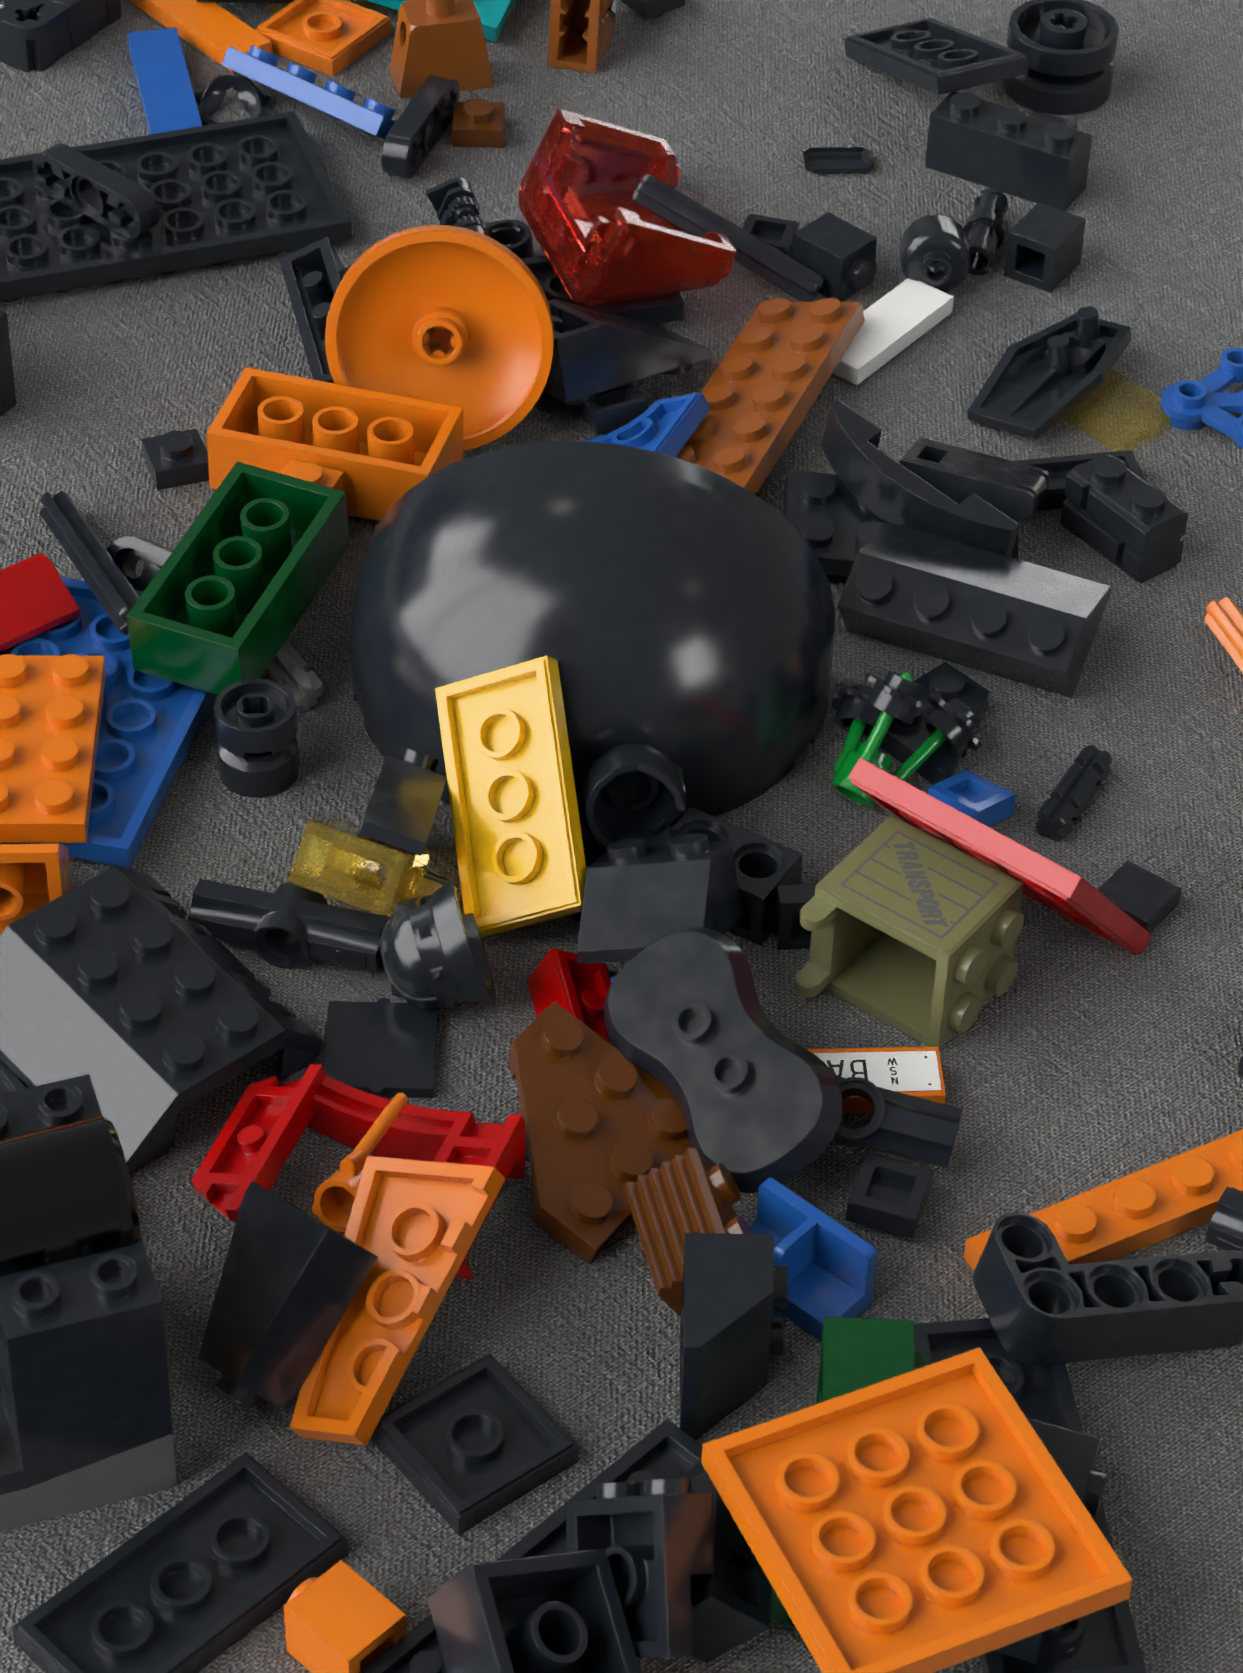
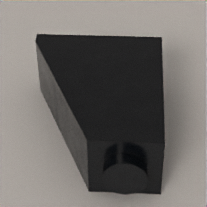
M253 1181L244 1193L198 1358L222 1374L216 1387L231 1397L252 1408L255 1407L259 1398L262 1397L288 1410L378 1256Z

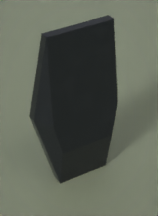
M1086 306L1080 308L1075 314L1009 346L967 410L968 420L1037 439L1096 391L1132 340L1131 327L1099 319L1098 309Z

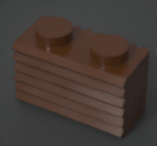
M687 1148L684 1155H674L672 1162L663 1161L660 1168H650L648 1175H638L636 1182H626L624 1187L657 1293L679 1317L681 1312L685 1232L753 1234L746 1221L740 1215H737L733 1209V1204L741 1200V1195L732 1175L722 1163L712 1166L696 1148Z

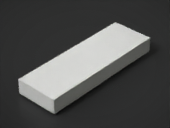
M907 278L863 311L865 322L832 374L858 385L951 314L954 297L921 281Z

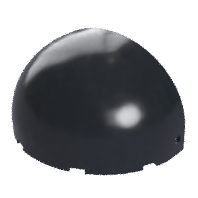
M563 441L506 447L475 455L451 464L428 476L408 490L393 504L376 526L366 548L353 602L350 632L354 701L358 702L361 709L366 732L384 758H386L387 753L399 758L403 747H407L438 759L439 763L436 772L446 775L435 688L543 656H549L558 660L578 812L583 825L592 837L594 836L586 821L582 806L583 779L594 761L612 748L627 743L649 745L665 753L674 764L682 766L686 811L693 807L716 817L743 806L768 791L795 767V758L808 742L814 745L824 726L828 708L835 636V607L831 588L822 565L798 531L773 507L749 490L722 475L666 454L608 443ZM446 780L440 800L449 805L450 800ZM682 811L676 819H680L685 814V811Z

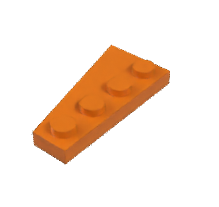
M375 1156L366 1157L344 1236L378 1256L301 1386L289 1427L301 1438L367 1446L506 1179L495 1167Z

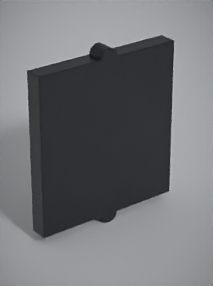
M380 998L377 1002L329 1001L323 1068L326 1075L349 1086L383 1098L395 1097L398 1093L406 1094L407 1098H433L439 1008L421 1010L419 1007L409 1003H391L388 998Z

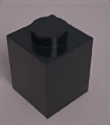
M1038 202L1008 233L1004 276L1051 293L1081 262L1086 219Z
M828 212L794 232L792 258L822 275L824 283L819 292L820 294L842 302L874 282L877 269L875 262L877 237Z

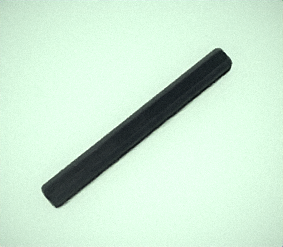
M60 491L54 496L46 492L40 498L44 507L39 514L119 632L128 635L126 616L140 597L69 495L64 491Z

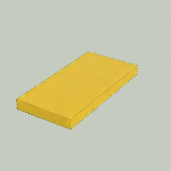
M543 656L435 688L464 914H474L481 937H486L581 912L587 870L558 660L549 656Z

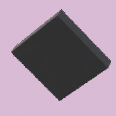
M490 1353L383 1415L371 1436L374 1443L458 1535L578 1463L579 1446Z

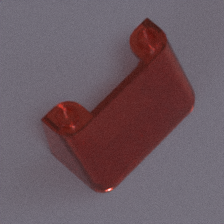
M558 108L520 184L518 203L521 213L570 299L583 305L601 307L713 287L729 274L737 252L724 234L708 232L701 238L683 233L681 229L635 203L633 200L638 183L646 175H653L673 188L677 186L680 168L675 154L666 139Z

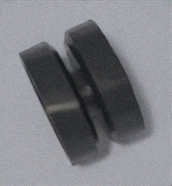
M1032 0L1023 3L1012 12L1008 24L1006 44L1008 48L1027 56L1028 74L1002 80L1006 94L1018 105L1035 112L1057 116L1079 115L1100 107L1108 100L1112 89L1114 73L1112 61L1117 50L1119 26L1115 17L1103 7L1086 0Z

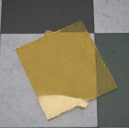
M1113 368L1089 398L1062 418L1114 451H1126L1146 439H1156L1157 432L1169 426L1171 418L1160 407V397Z

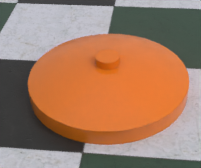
M429 225L410 228L392 234L374 244L356 259L345 273L332 299L325 329V349L329 370L335 384L462 407L463 451L486 445L502 437L519 424L534 407L550 373L554 351V327L548 301L538 280L528 266L510 249L493 238L470 229L449 225Z

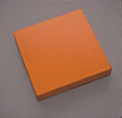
M295 0L259 25L255 30L272 41V53L334 76L392 33V23L390 17L347 0Z

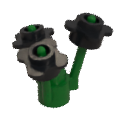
M889 670L884 680L867 673L864 679L874 684L873 688L864 685L840 688L838 692L839 698H834L831 705L837 711L834 718L835 723L847 731L848 735L842 753L831 770L835 773V776L830 785L850 800L873 809L876 802L851 784V779L848 777L859 758L890 773L888 770L893 761L878 749L894 717L912 724L919 708L928 712L921 719V723L930 737L892 774L903 781H906L940 746L954 755H957L966 745L970 749L977 751L982 746L974 733V729L979 723L978 719L968 705H965L956 698H951L946 703L939 695L932 692L927 697V701L930 704L919 699L918 696L923 687L912 681V675L908 672L900 675ZM862 737L868 738L865 744H860Z

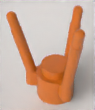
M398 1093L395 1095L356 1148L342 1159L340 1169L316 1189L312 1211L324 1224L332 1229L345 1233L366 1157L371 1154L408 1101L406 1094Z

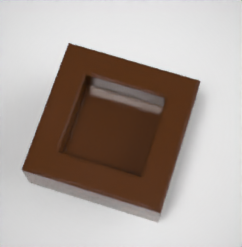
M484 99L454 102L452 147L503 148L505 103H491Z

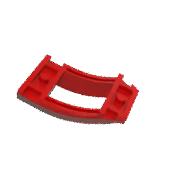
M310 1064L302 1079L280 1085L277 1076L250 1084L191 1180V1183L200 1196L229 1220L236 1223L244 1193L250 1183L253 1181L267 1190L271 1189L306 1126L355 1149L392 1100L367 1093L326 1075L323 1066L320 1064ZM406 1104L370 1155L375 1157L492 1166L506 1178L503 1183L504 1185L507 1178L525 1179L526 1124L523 1116L518 1114H509L504 1124L476 1122L472 1112L439 1110ZM497 1197L495 1198V1200H494V1202H493V1204H492V1206H491L489 1212L491 1211V1209H492V1207H493V1205H494V1203H495ZM484 1222L482 1223V1225H481V1227H480V1229H479V1231H478V1233H477L475 1239L477 1238V1236H478V1234H479V1232H480V1230H481V1228H482ZM472 1245L454 1278L473 1280L465 1260Z

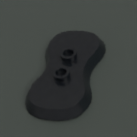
M689 927L677 930L658 939L642 950L623 967L607 990L604 1002V1022L613 1046L628 1061L656 1077L669 1089L682 1110L690 1147L696 1148L712 1166L722 1163L732 1175L740 1193H757L759 1186L768 1178H773L781 1184L809 1166L831 1143L840 1127L843 1113L842 1095L833 1072L820 1058L783 1036L769 1021L760 1006L750 965L741 948L733 940L720 932L704 927Z

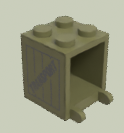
M890 815L815 886V895L801 908L800 925L812 932L809 962L795 976V991L803 997H813L825 989L929 1047H939L940 1050L957 1032L965 1033L975 1022L981 1007L994 994L997 996L1003 995L1011 986L1016 976L1018 962L1013 960L1016 939L1024 924V915L1020 913L1023 883Z

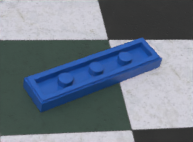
M177 28L127 33L128 50L149 135L202 126Z

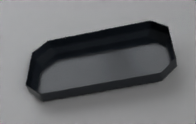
M864 147L809 148L803 152L805 169L814 174H864L874 169L872 151Z

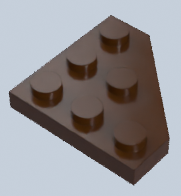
M553 1001L514 1040L508 1054L511 1077L516 1079L520 1101L518 1115L523 1116L526 1124L525 1161L530 1162L534 1187L531 1196L534 1220L583 1260L591 1264L633 1219L624 1191L626 1182H636L638 1175H648L650 1168H660L663 1161L672 1162L674 1155H684L686 1149L691 1147L682 1110L669 1089L650 1073L628 1061L617 1048Z

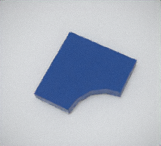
M698 392L657 400L644 413L628 424L606 435L587 440V442L636 447L676 457L711 409L703 393Z

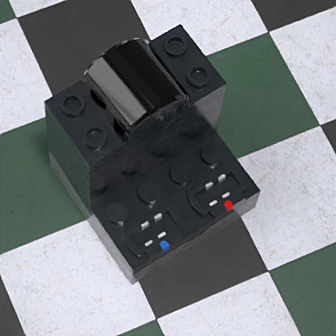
M90 1074L0 1094V1532L177 1487L163 1302L142 1240L135 1194L122 1145L114 1125L102 1115Z

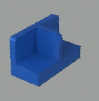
M768 1178L763 1182L758 1190L756 1221L749 1227L753 1234L773 1235V1265H787L786 1309L774 1310L783 1312L784 1317L821 1342L824 1316L858 1318L872 1306L877 1250L874 1246L775 1179Z

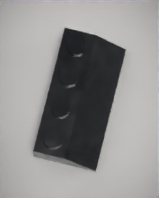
M886 521L858 552L839 600L838 608L848 632L1072 698L1112 589L1109 585Z

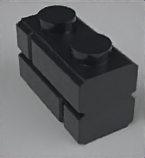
M1106 453L1071 469L1066 475L1064 496L1067 499L1063 502L1060 523L1113 564L1121 567V570L1135 581L1142 584L1176 567L1181 561L1184 540L1181 537L1186 532L1188 513L1167 498L1163 490L1151 486L1128 469L1124 461Z

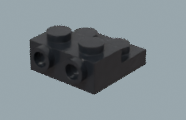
M689 1478L644 1480V1496L642 1482L596 1484V1499L565 1501L567 1553L605 1548L636 1658L693 1656L692 1627L694 1611L691 1603L690 1575L715 1574L713 1548L715 1529L712 1522L711 1493L692 1494L691 1479Z

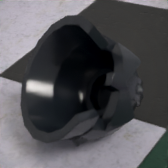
M453 880L433 892L432 895L396 902L397 911L385 924L382 936L378 941L383 966L391 983L392 995L404 998L409 1004L417 1006L421 1010L441 1007L454 1008L456 1005L459 1006L465 1003H496L494 980L480 931L473 913L461 915Z

